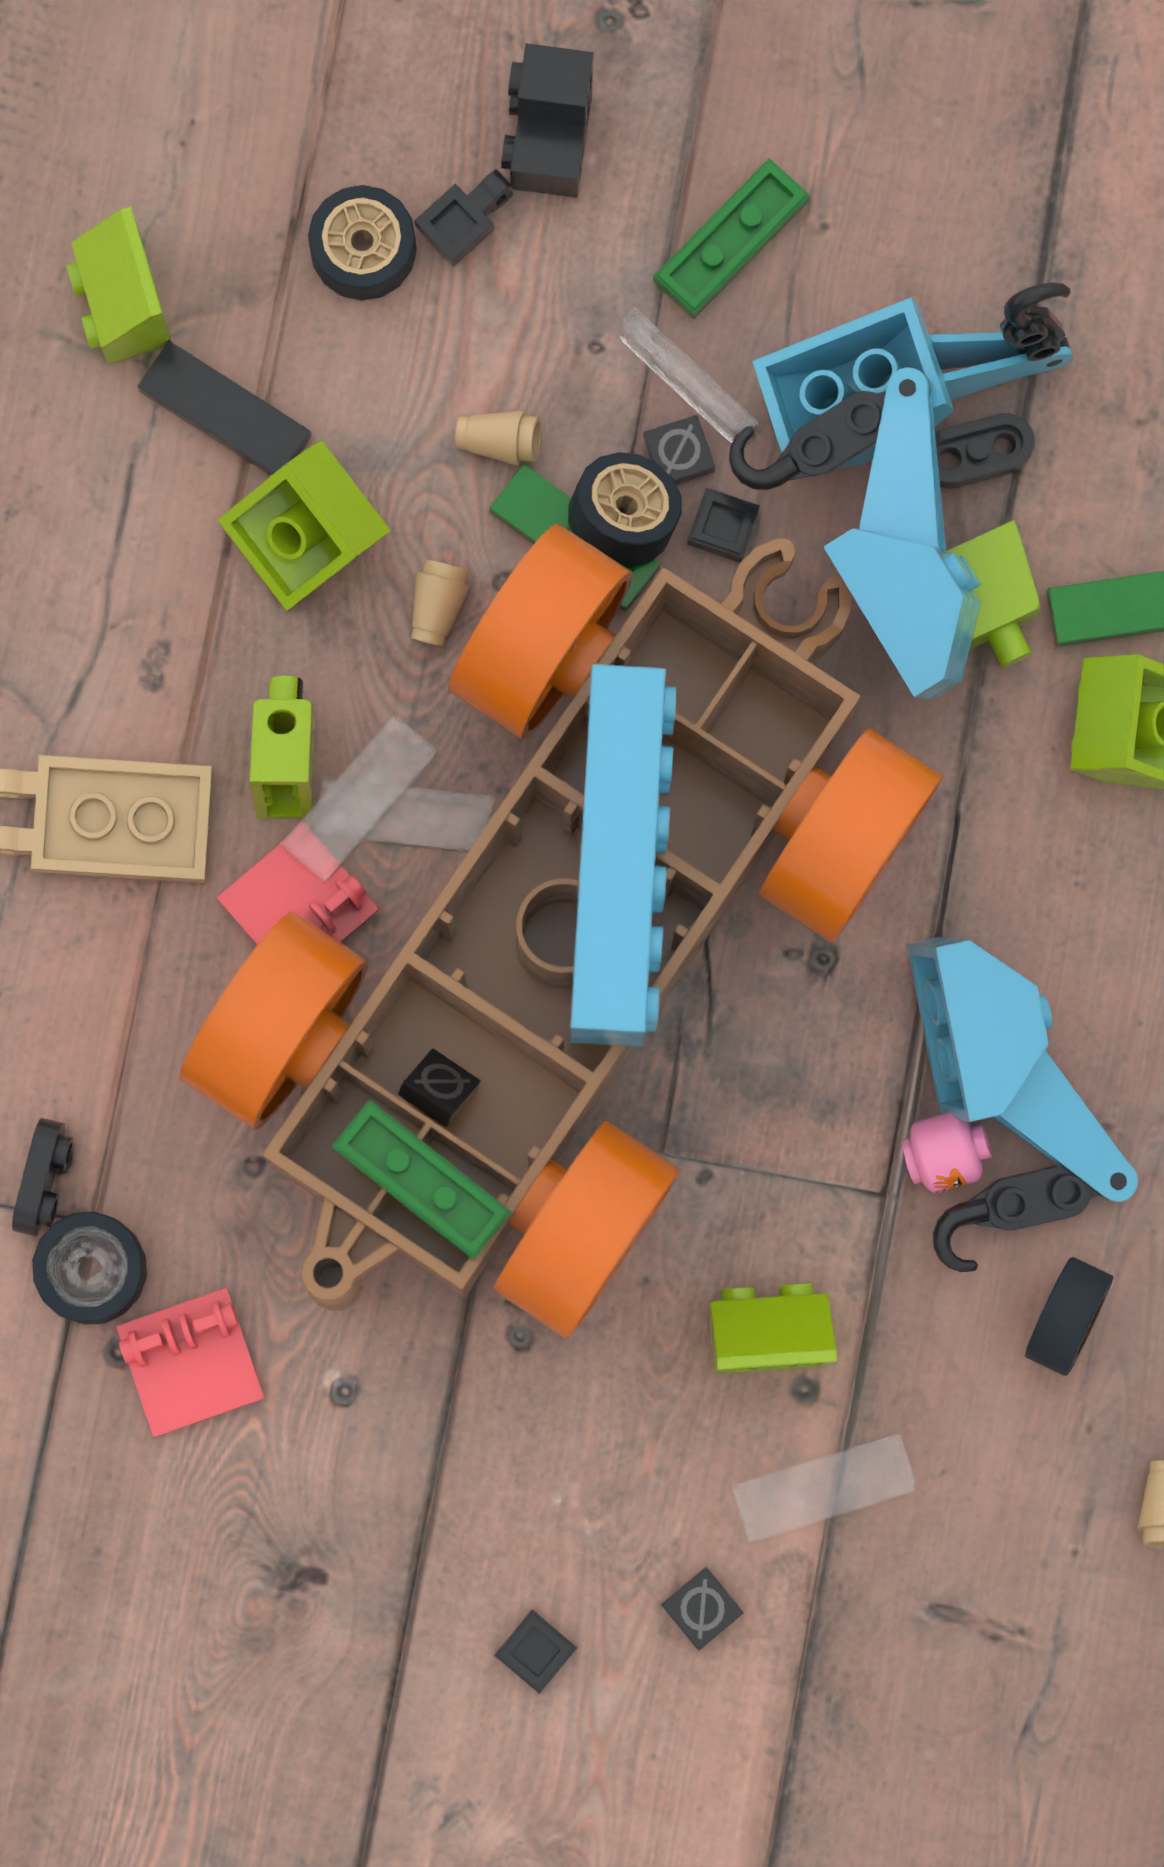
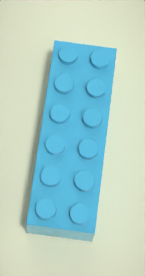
M592 664L570 1043L643 1047L645 1032H656L659 988L648 987V972H659L663 927H652L651 918L652 912L663 913L666 867L654 866L655 853H666L670 807L658 806V794H669L673 760V747L661 746L662 735H673L676 706V687L665 686V668Z

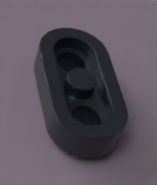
M1002 413L936 431L940 487L948 489L958 488L1011 474L1022 469L1029 461L1035 444L1034 434L1030 425L1017 415ZM998 439H1007L1012 443L1014 451L1011 454L1002 455L995 450L994 442ZM944 453H952L957 456L960 465L954 469H947L941 465L939 457Z
M40 1118L38 1121L15 1204L12 1231L37 1236L41 1226L50 1228L53 1224L59 1201V1194L51 1192L56 1170H66L73 1147V1137L65 1135V1123Z

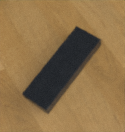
M171 341L167 342L137 386L139 392L270 476L287 462L298 456L312 436L309 429Z

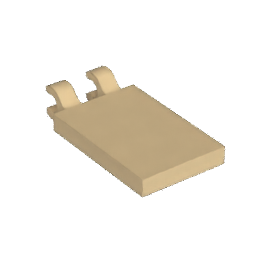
M39 755L37 772L0 769V798H36L33 829L0 826V855H31V872L205 883L212 766Z

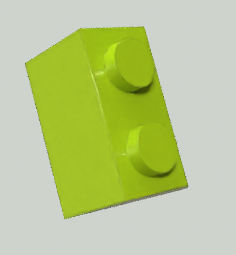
M125 207L119 209L72 241L71 244L76 261L66 264L75 297L86 294L91 314L81 316L90 349L101 347L107 364L163 349L167 342L171 341L132 207Z
M322 439L283 465L217 520L286 611L391 532L390 528Z
M1140 654L1083 658L1081 681L1078 686L1075 731L1071 744L1070 770L1105 783L1164 790V664Z
M813 1283L778 1286L779 1296L756 1298L754 1287L720 1290L721 1300L710 1301L708 1304L713 1374L825 1367L836 1363L837 1351L828 1293L814 1294Z

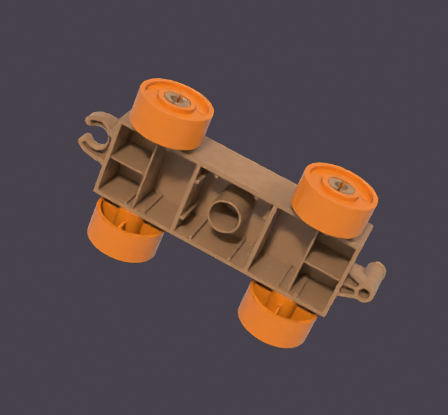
M557 523L551 526L525 554L484 613L458 659L449 681L448 690L522 740L527 739L535 732L564 694L570 697L572 701L356 1018L350 1024L343 1019V1016L362 984L369 962L294 911L289 912L280 919L260 941L208 1015L183 1062L179 1076L181 1081L254 1130L262 1127L274 1115L297 1085L306 1089L262 1156L271 1168L323 1202L313 1251L305 1258L301 1267V1279L304 1287L318 1306L328 1310H342L352 1306L360 1298L364 1286H361V1278L397 1253L463 1297H466L513 1228L524 1235L501 1272L493 1290L569 1340L609 1284L681 1172V1169L607 1120L596 1130L569 1169L557 1162L633 1049V1046L570 1043L592 664L665 668V686L676 687L673 735H662L661 746L673 747L669 794H658V806L670 807L668 843L666 853H655L654 866L666 867L665 900L663 903V913L652 912L651 918L652 927H663L662 955L659 972H648V987L659 988V1009L776 834L789 842L770 871L758 896L833 944L861 906L935 793L944 776L870 727L857 740L832 776L821 770V767L850 726L861 696L811 663L824 656L840 639L852 609L851 592L840 574H834L822 585L817 594L816 610L806 622L797 626H785L775 622L766 612L763 605V595L766 588L775 579L785 576L792 566L795 546L789 539H774L757 546L740 562L731 581L729 594L721 604L665 567H662L622 628L615 635L607 628L629 589L633 572ZM432 1048L481 1080L475 1094L447 1127L397 1095L404 1080ZM369 1099L512 1212L474 1261L332 1149L333 1143Z

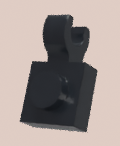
M497 169L488 174L468 195L455 183L414 220L415 227L454 267L495 230L493 222L486 215L499 209L513 196V192L510 190L512 185Z

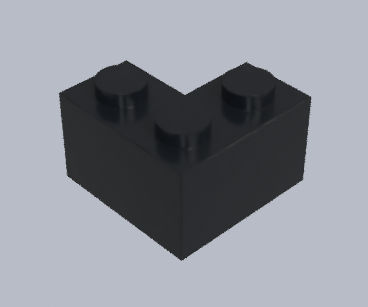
M525 43L523 63L512 62L508 96H510L509 115L518 116L516 135H505L501 169L510 170L511 189L578 198L593 93L594 52Z

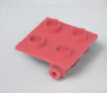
M304 823L216 897L257 945L280 919L292 911L341 943L379 910L366 895L367 892L361 884L345 871Z
M227 1287L116 1326L121 1340L119 1346L125 1363L129 1364L153 1438L265 1399Z

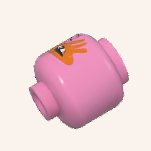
M949 1112L917 1120L911 1126L910 1138L902 1140L906 1164L913 1183H923L925 1188L932 1193H941L978 1182L983 1173L982 1160L992 1158L991 1147L984 1125L972 1126L971 1122L957 1119Z

